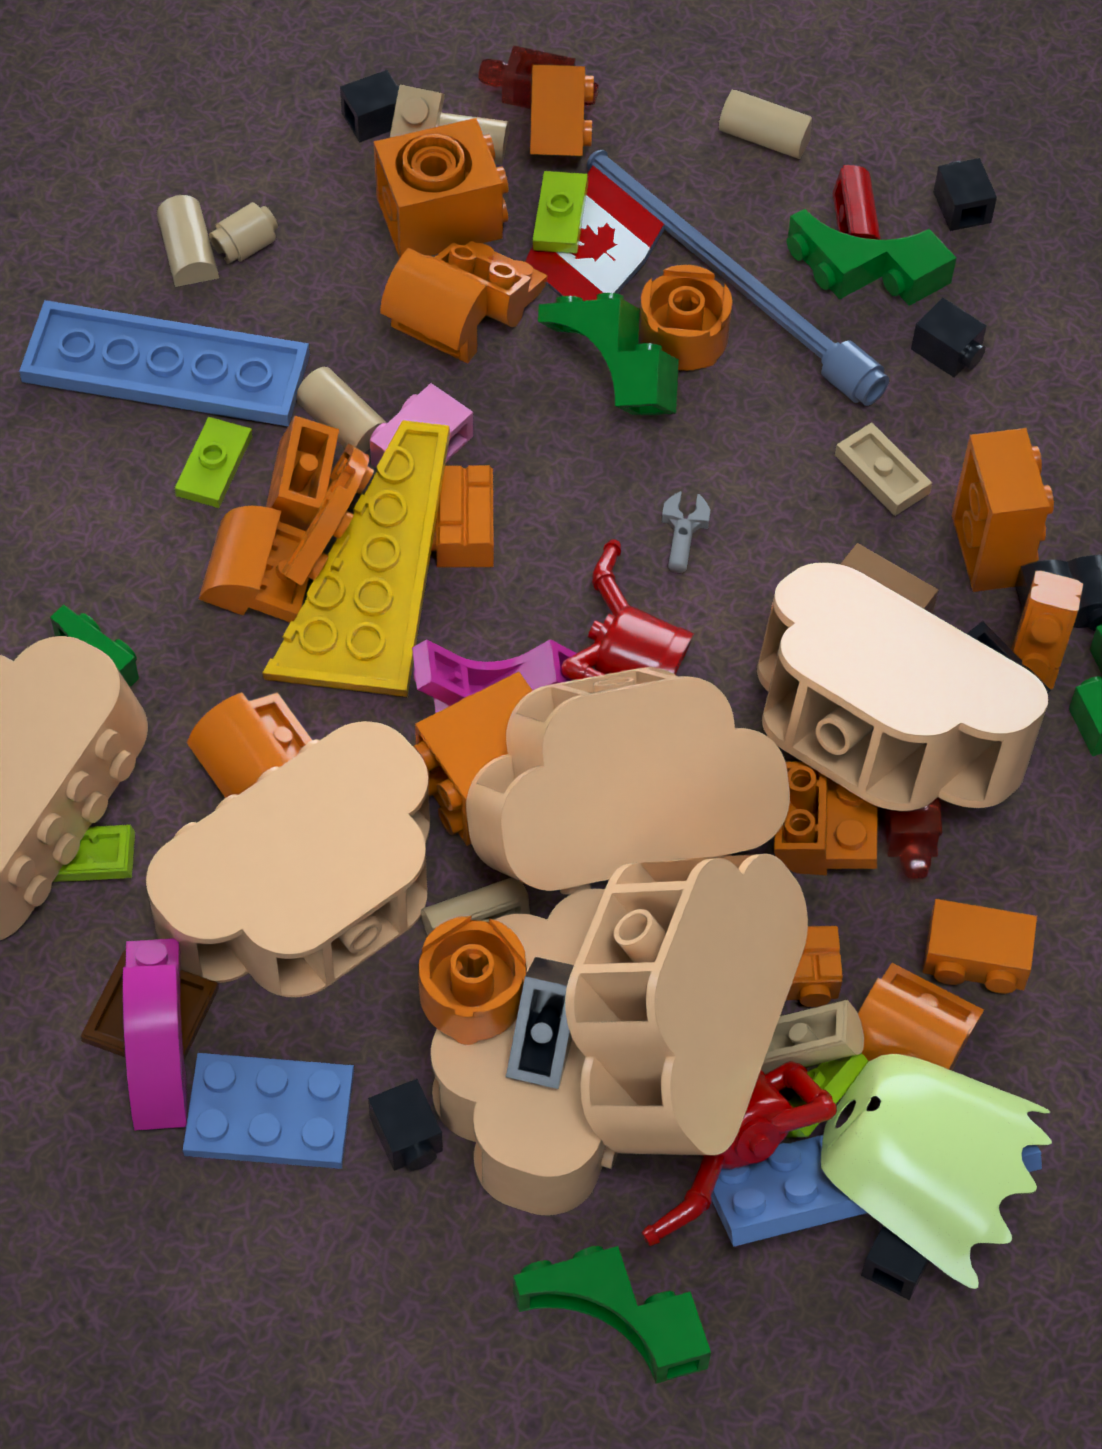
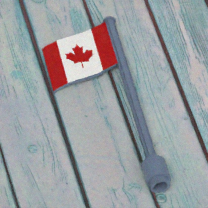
M605 150L593 152L587 160V169L589 171L588 188L578 252L533 250L532 246L525 262L530 264L533 269L548 275L546 284L559 296H576L582 298L583 301L596 300L599 293H619L645 264L665 229L820 357L823 364L822 376L854 403L860 401L865 406L873 404L882 396L889 384V377L884 374V367L851 340L844 341L841 344L839 342H832L608 158Z

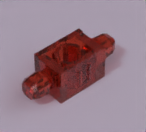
M513 45L507 64L504 63V60H482L479 68V81L496 88L502 86V103L531 109L533 65L575 66L576 58ZM595 81L593 85V102H584V106L595 105L599 84Z
M939 797L927 806L915 810L897 811L884 808L888 857H900L902 871L906 877L910 879H923L927 877L931 868V857H938L937 845L939 836H942L943 832Z

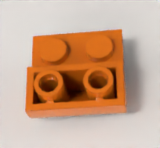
M473 241L466 245H458L453 242L434 257L440 263L460 273L470 274L481 283L486 284V316L510 327L518 325L522 319L524 308L540 295L546 286L548 275L533 269L526 262L513 260L495 252L489 245Z
M407 248L396 263L387 281L382 296L380 314L391 318V327L468 364L477 353V326L487 314V285L481 283L470 274L460 273L440 263L432 256L423 255Z
M242 506L230 510L221 520L199 600L240 615H244L248 608H252L287 622L294 621L301 609L309 577L306 578L301 586L286 577L282 570L306 531L280 522L281 511L273 508Z
M241 692L227 698L207 712L193 728L187 744L226 798L233 794H241L253 786L265 771L272 767H281L296 757L302 747L312 741V739L278 692L252 701H248Z
M786 762L790 804L785 821L775 834V856L790 871L797 874L827 876V869H877L878 806L863 800L804 762Z
M891 963L883 977L876 980L858 1013L864 1033V1048L861 1053L868 1061L881 1055L900 1054L916 1057L953 1070L960 1053L977 1027L984 1009Z

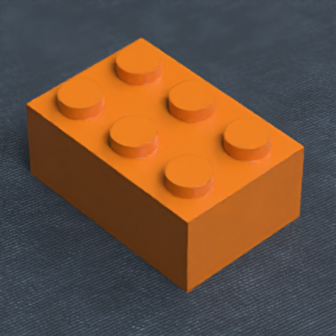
M1026 428L969 436L953 506L952 519L973 592L1015 587L1021 566L1039 561L1038 548L1040 542L1045 541V522L1047 515L1053 513L1054 500L1050 486L1043 485L1041 479L1042 459L1040 450L1037 446L1031 445Z

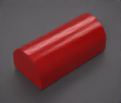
M843 165L833 190L838 231L855 237L881 240L870 173L860 166Z

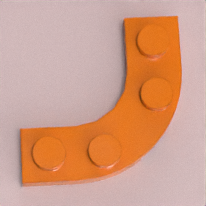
M349 443L331 471L328 491L316 516L282 570L286 577L301 586L307 577L315 580L328 559V555L323 553V550L332 536L340 539L348 528L354 514L347 511L355 494L362 493L374 473V470L368 466L369 455Z

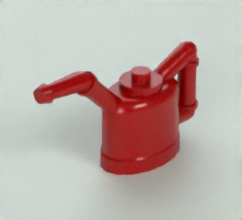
M611 539L604 545V551L594 567L592 585L600 592L612 614H608L604 623L597 620L594 621L587 638L595 641L594 644L564 660L561 665V672L563 676L572 681L644 667L659 668L676 675L692 642L694 633L684 628L673 626L628 604L616 584V578L613 574L617 557L621 555V544L619 541Z
M789 1061L767 1074L761 1070L734 1142L721 1154L703 1155L692 1187L686 1192L685 1200L654 1224H648L641 1232L648 1246L659 1244L660 1239L695 1220L710 1208L712 1203L711 1195L722 1168L734 1169L762 1162L774 1153L789 1131L832 1119L837 1112V1106L831 1094L821 1089L808 1075L806 1068L800 1063ZM785 1087L791 1088L806 1104L793 1108L779 1091Z

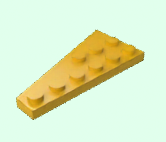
M402 420L376 467L377 472L365 494H361L353 508L354 516L341 538H337L333 544L323 569L316 579L313 580L306 593L307 598L295 620L291 621L283 635L284 640L274 658H270L262 672L264 680L408 697L414 661L412 647L416 646L450 438L449 425Z

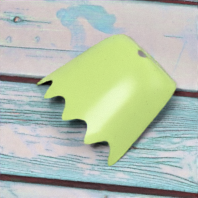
M900 1054L881 1055L866 1064L838 1103L835 1116L827 1121L822 1141L821 1168L838 1189L944 1273L963 1285L976 1289L979 1282L978 1276L971 1265V1247L977 1243L1005 1244L1012 1241L1011 1232L1000 1214L999 1205L1009 1195L1036 1191V1183L1026 1169L1021 1153L1027 1145L1052 1144V1141L1041 1128L1030 1120L1027 1113L1031 1111L1050 1113V1111L1031 1101L916 1057ZM877 1096L881 1101L879 1108L875 1111H867L871 1098ZM855 1100L854 1110L848 1120L841 1127L836 1128V1122L841 1112L850 1102Z

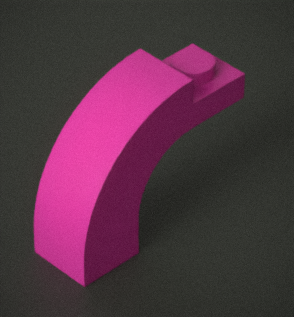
M427 639L412 647L415 668L414 679L417 690L434 698L436 713L517 672L521 673L532 690L546 685L572 681L563 676L561 665L564 660L577 654L551 639L518 657L493 662L474 661L463 658Z
M174 938L126 941V967H123V1019L127 1081L134 1130L186 1127L187 1078L183 1056L180 1010L181 951L179 942Z

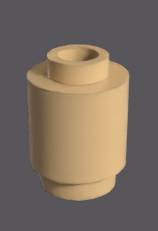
M252 202L217 223L216 230L209 234V238L214 249L219 254H226L224 260L227 264L236 259L242 262L276 240L274 231L278 229V224L266 206L260 208Z

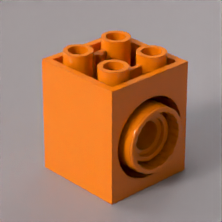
M477 118L374 141L376 198L399 259L407 248L423 255L431 256L439 254L453 242L458 245H466L470 241L486 243L503 239V223L508 222V211L503 194L509 191L508 180L502 166L496 167L492 138L490 134L483 135Z
M520 672L469 695L459 702L415 723L416 745L413 747L421 755L427 767L429 797L433 795L441 808L438 809V814L446 831L450 835L458 833L466 846L472 844L466 812V800L470 785L477 773L487 763L497 757L508 754L506 730L509 718L519 701L533 691Z

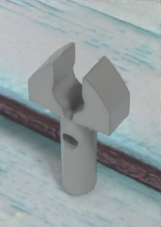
M681 491L671 496L664 503L662 522L669 523L674 530L668 563L669 570L674 573H683L687 569L692 534L700 528L708 529L710 508L700 494H697L695 511L689 514L687 519L683 518V513L679 510Z

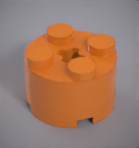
M694 265L672 266L664 269L663 275L654 281L651 278L642 290L640 306V343L661 345L662 351L679 359L678 370L686 371L707 368L717 362V359L723 354L728 344L732 311V296L726 284L723 287L714 279V273Z
M459 916L436 927L424 942L418 964L420 1003L428 1020L438 1030L464 1045H471L479 1040L492 1038L507 1030L517 1020L524 979L527 973L525 950L520 939L505 924L490 918L489 922L472 920V916Z

